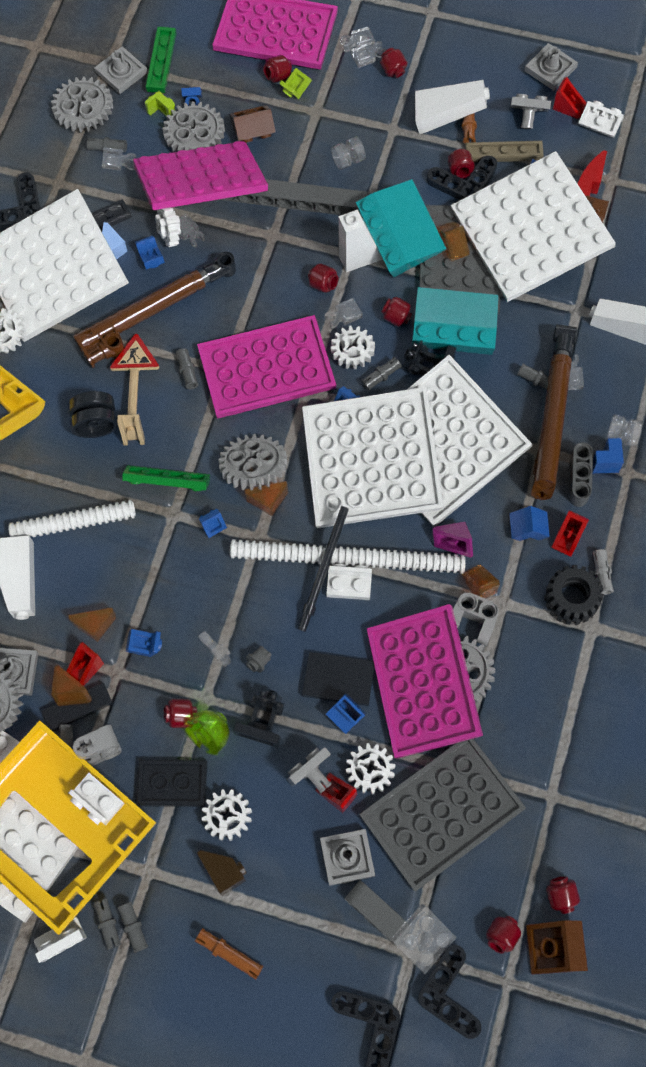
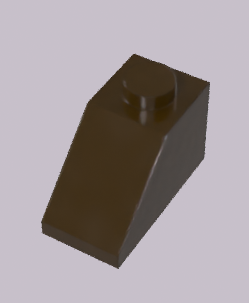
M202 850L197 852L222 896L246 882L244 875L247 872L240 861L236 863L231 857Z

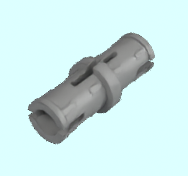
M599 549L593 551L596 569L594 573L601 580L599 585H603L604 590L602 594H611L614 590L611 581L612 569L608 564L607 550Z

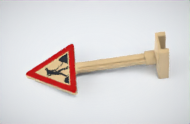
M135 334L110 366L111 371H130L128 415H118L117 420L124 445H128V440H139L140 445H145V436L140 416L137 414L139 371L159 369V364L139 335Z

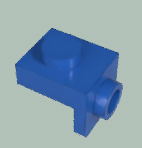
M149 236L135 242L140 259L146 270L156 268L160 264L165 263L154 236Z
M135 629L129 630L126 652L152 657L162 647L161 632L148 633Z

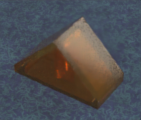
M450 222L436 227L451 261L470 254L462 225Z
M287 481L270 484V487L262 486L261 490L258 487H255L252 491L246 489L247 502L272 516L288 494Z
M481 564L463 572L462 576L472 594L485 599L497 594L500 585L499 580Z
M113 608L69 615V620L73 626L96 642L100 640L116 619V613Z
M59 665L54 667L51 695L58 706L89 703L92 700L83 685Z

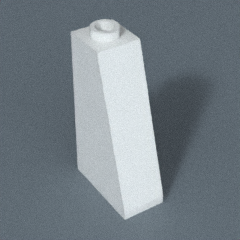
M484 80L415 91V122L419 134L426 133L487 108V100L490 99L489 88H485Z
M358 210L338 216L339 258L346 272L383 260Z
M599 299L597 306H592L589 317H592L591 326L646 345L645 306Z
M29 535L0 538V588L8 612L13 618L18 620H25L29 616H35L34 542Z

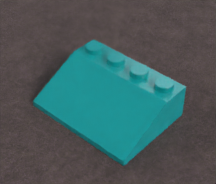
M412 179L374 192L356 202L393 278L447 250Z
M418 287L412 345L414 342L418 343L422 340L423 345L429 349L447 350L449 345L456 347L458 352L493 355L497 332L498 295Z

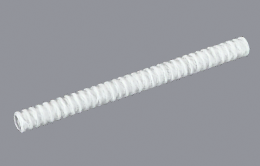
M233 539L230 544L231 558H235V556L238 559L242 557L248 559V557H251V560L255 558L261 560L264 558L265 561H268V559H271V561L278 559V562H281V560H285V562L291 560L293 563L295 561H298V563L302 561L308 563L310 561L312 564H315V562L321 564L326 550L323 545L319 547L313 545L310 547L309 544H306V546H303V544L296 546V543L292 545L286 543V545H283L282 542L276 544V542L269 544V542L263 543L259 541V543H256V541H252L250 543L249 540L245 542L239 540V542H236V539ZM340 546V548H335L330 562L332 565L335 563L345 564L346 566L352 564V567H355V565L369 567L370 565L372 568H375V566L382 568L384 566L386 569H389V567H392V569L399 567V570H402V568H406V570L413 568V571H416V569H419V571L426 569L427 572L429 570H433V572H436V570L443 572L444 570L447 573L459 571L460 574H463L465 571V557L463 555L461 557L457 554H454V556H451V554L444 556V553H441V555H437V553L431 555L430 552H427V554H424V552L417 554L416 551L414 553H410V551L403 553L402 550L399 553L397 550L393 552L387 550V552H384L383 549H380V551H376V549L370 551V548L356 550V547H353V549H350V547L343 549Z

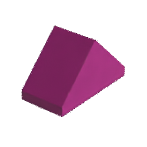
M465 522L433 528L434 547L470 558L473 556L472 537Z

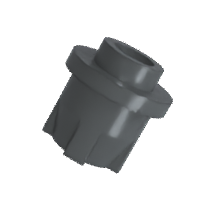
M260 646L252 654L246 656V665L251 671L261 673L265 669L264 666L271 660L270 657L272 655L263 646Z

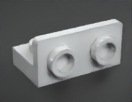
M588 101L579 120V125L614 138L624 119V115L621 114L622 111L613 107L611 109L603 107L604 104L598 101H593V103Z
M344 564L329 566L327 597L370 600L372 569L363 565H357L355 568L346 567Z
M90 773L86 775L74 790L71 789L68 792L72 796L70 801L80 810L84 806L90 811L87 816L97 825L100 822L107 825L125 804Z
M75 917L60 935L52 929L34 940L38 949V953L35 955L39 963L47 961L87 938L78 918Z

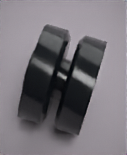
M89 391L75 395L69 400V414L72 417L70 423L74 435L82 438H98L111 434L117 429V417L114 412L115 403L113 396L109 393Z

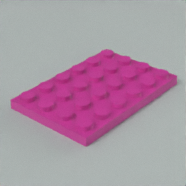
M227 0L213 42V50L264 60L277 55H284L292 65L321 70L337 16L338 6L306 0Z
M236 141L224 145L217 144L205 148L199 147L192 150H180L168 154L161 153L149 157L142 156L133 159L134 168L152 210L268 191V183L244 141Z
M315 315L197 344L217 419L336 389V382Z
M450 604L367 628L394 758L398 759L483 736L456 620Z

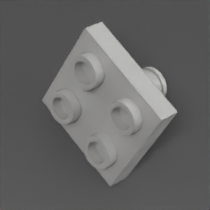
M548 43L525 66V72L555 91L563 79L568 77L577 68L578 62Z
M123 46L115 50L114 53L112 52L109 57L94 67L95 72L119 94L148 73L147 67Z
M516 94V97L511 99L510 108L524 110L521 128L533 129L535 111L548 112L551 101H547V97L536 96L535 99H529L526 94Z
M0 648V665H4L3 671L10 669L9 677H17L14 684L21 685L17 689L18 693L32 696L39 653L36 650Z
M317 747L305 757L308 762L304 765L299 762L288 772L290 777L286 780L291 786H294L304 777H308L319 792L322 793L325 787L328 788L332 783L319 770V764L331 755L325 747L321 751Z
M366 829L320 838L329 886L375 877Z

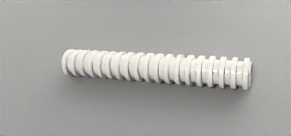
M128 500V503H125V501H122V504L116 502L115 505L108 504L107 507L105 505H102L101 508L96 506L95 509L90 507L89 510H76L75 513L69 511V514L64 512L62 515L56 514L54 517L49 515V518L43 516L42 519L38 517L36 520L29 519L28 522L27 520H23L22 523L17 521L16 524L11 522L8 527L10 537L28 535L36 537L38 534L43 536V533L49 535L50 532L53 534L56 531L63 532L64 529L66 531H69L70 528L75 530L76 527L81 529L83 526L89 527L90 524L92 526H95L96 523L101 525L102 522L107 524L109 521L115 522L116 519L118 521H122V518L128 520V517L133 519L136 513L132 500Z

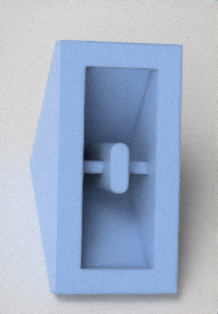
M104 223L102 234L115 258L118 259L127 252L125 241L108 223Z

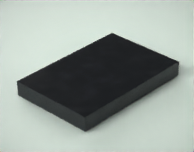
M309 652L302 696L338 702L347 694L357 705L369 706L375 666L374 661Z
M139 760L136 805L138 807H206L208 761Z

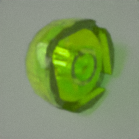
M212 710L198 711L184 723V725H189L185 732L190 740L199 748H201V744L209 749L206 753L211 755L218 754L225 747L230 734L226 717L222 713Z

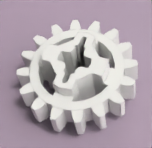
M173 208L157 210L158 215H155L158 234L161 235V239L163 238L166 246H177L179 244L178 235L181 234L179 216L176 215Z
M1 309L0 353H8L9 349L16 351L15 345L22 346L20 340L26 339L22 335L23 332L27 331L26 328L22 327L26 322L21 319L22 316L11 309Z
M349 326L348 331L342 328L341 334L335 333V339L331 341L333 359L338 360L339 366L345 363L346 369L350 365L357 369L358 364L365 367V361L370 363L371 356H374L375 342H372L373 336H367L366 329L361 332L359 326L356 330ZM340 345L342 346L343 352H341L339 349Z
M367 743L364 750L361 746H358L359 753L356 754L352 751L351 757L353 760H347V764L351 768H347L346 773L352 774L348 781L356 782L354 785L355 789L361 786L363 794L366 793L367 789H370L373 795L376 788L383 792V784L390 786L391 782L388 778H394L395 776L390 771L395 769V764L389 763L393 756L386 757L387 749L384 748L382 751H379L378 744L375 745L374 749L370 747L369 743ZM370 754V757L360 760L361 757ZM378 757H380L383 760L386 768H384V766H380L378 762ZM373 764L375 770L371 774L367 773V768L365 767ZM355 769L361 772L363 781L358 778ZM375 778H382L380 781L371 784V781Z
M223 789L221 790V796L213 793L214 800H206L209 807L202 808V811L207 814V816L202 817V821L208 822L205 826L206 830L213 829L211 832L212 837L219 834L221 841L224 840L225 836H228L229 840L232 841L234 834L239 838L241 837V829L248 830L245 823L252 821L250 817H247V814L252 813L251 808H245L249 802L248 800L241 801L243 797L241 793L234 796V790L231 789L228 795ZM221 801H225L220 807H215ZM235 802L241 807L242 813L235 811ZM229 810L233 816L224 820L220 814H225ZM212 817L219 819V828L213 824ZM239 823L235 828L229 830L231 825Z

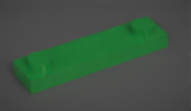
M157 27L146 83L147 92H166L177 34L176 28Z
M127 465L123 472V481H128L131 484L146 483L203 491L207 489L210 483V474Z

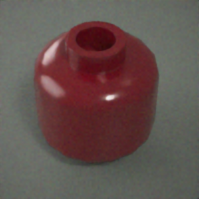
M389 48L382 53L380 65L388 77H401L408 65L401 50Z
M277 55L267 59L263 67L265 77L273 83L288 79L292 70L291 62L284 55Z
M457 149L448 157V165L452 174L460 178H466L474 171L473 157L468 150Z
M319 263L315 265L308 273L310 286L321 292L327 293L334 290L339 281L337 271L324 264Z
M396 296L392 299L388 298L381 311L383 319L396 327L401 326L403 322L407 324L413 314L409 312L411 309L410 304Z
M171 699L168 705H164V722L168 723L171 728H188L192 725L193 720H197V706H193L190 699Z
M560 876L550 880V884L546 887V892L551 908L560 910L561 914L573 912L575 910L574 907L580 903L575 881L568 879V876Z
M510 916L496 917L486 932L488 946L500 954L513 951L521 937V930L517 926L518 922Z

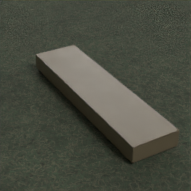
M542 141L469 142L465 144V149L472 154L474 163L480 162L484 156L488 155L495 157L497 162L532 161L533 159L538 161L544 158Z

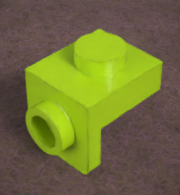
M295 68L285 83L281 80L279 84L284 87L282 91L290 98L294 95L299 99L312 80Z
M160 91L151 95L145 101L146 111L149 115L159 110L165 116H172L171 110H175V104L172 99L166 98Z

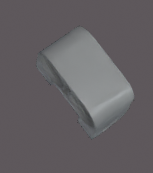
M468 592L463 593L453 608L457 629L462 617L482 624L477 642L487 646L498 616V606L493 601ZM470 602L473 607L466 609L461 603ZM490 610L493 616L486 617L482 611Z
M105 725L81 736L73 744L75 755L84 760L91 758L90 761H87L91 766L114 758L122 752L111 725Z

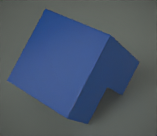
M608 438L603 451H595L592 473H619L624 463L621 438Z
M528 506L509 513L512 539L518 541L528 538L542 540L550 537L546 511Z
M347 694L326 713L345 734L366 714Z

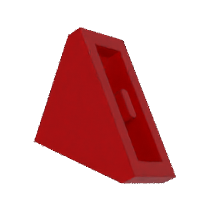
M565 77L556 92L553 110L579 119L587 103L570 80Z
M569 510L552 548L571 557L589 519Z
M82 642L79 644L65 676L81 689L104 665V662L99 655Z
M329 773L326 778L332 784L328 788L325 787L322 793L318 789L315 791L343 813L357 796V790Z

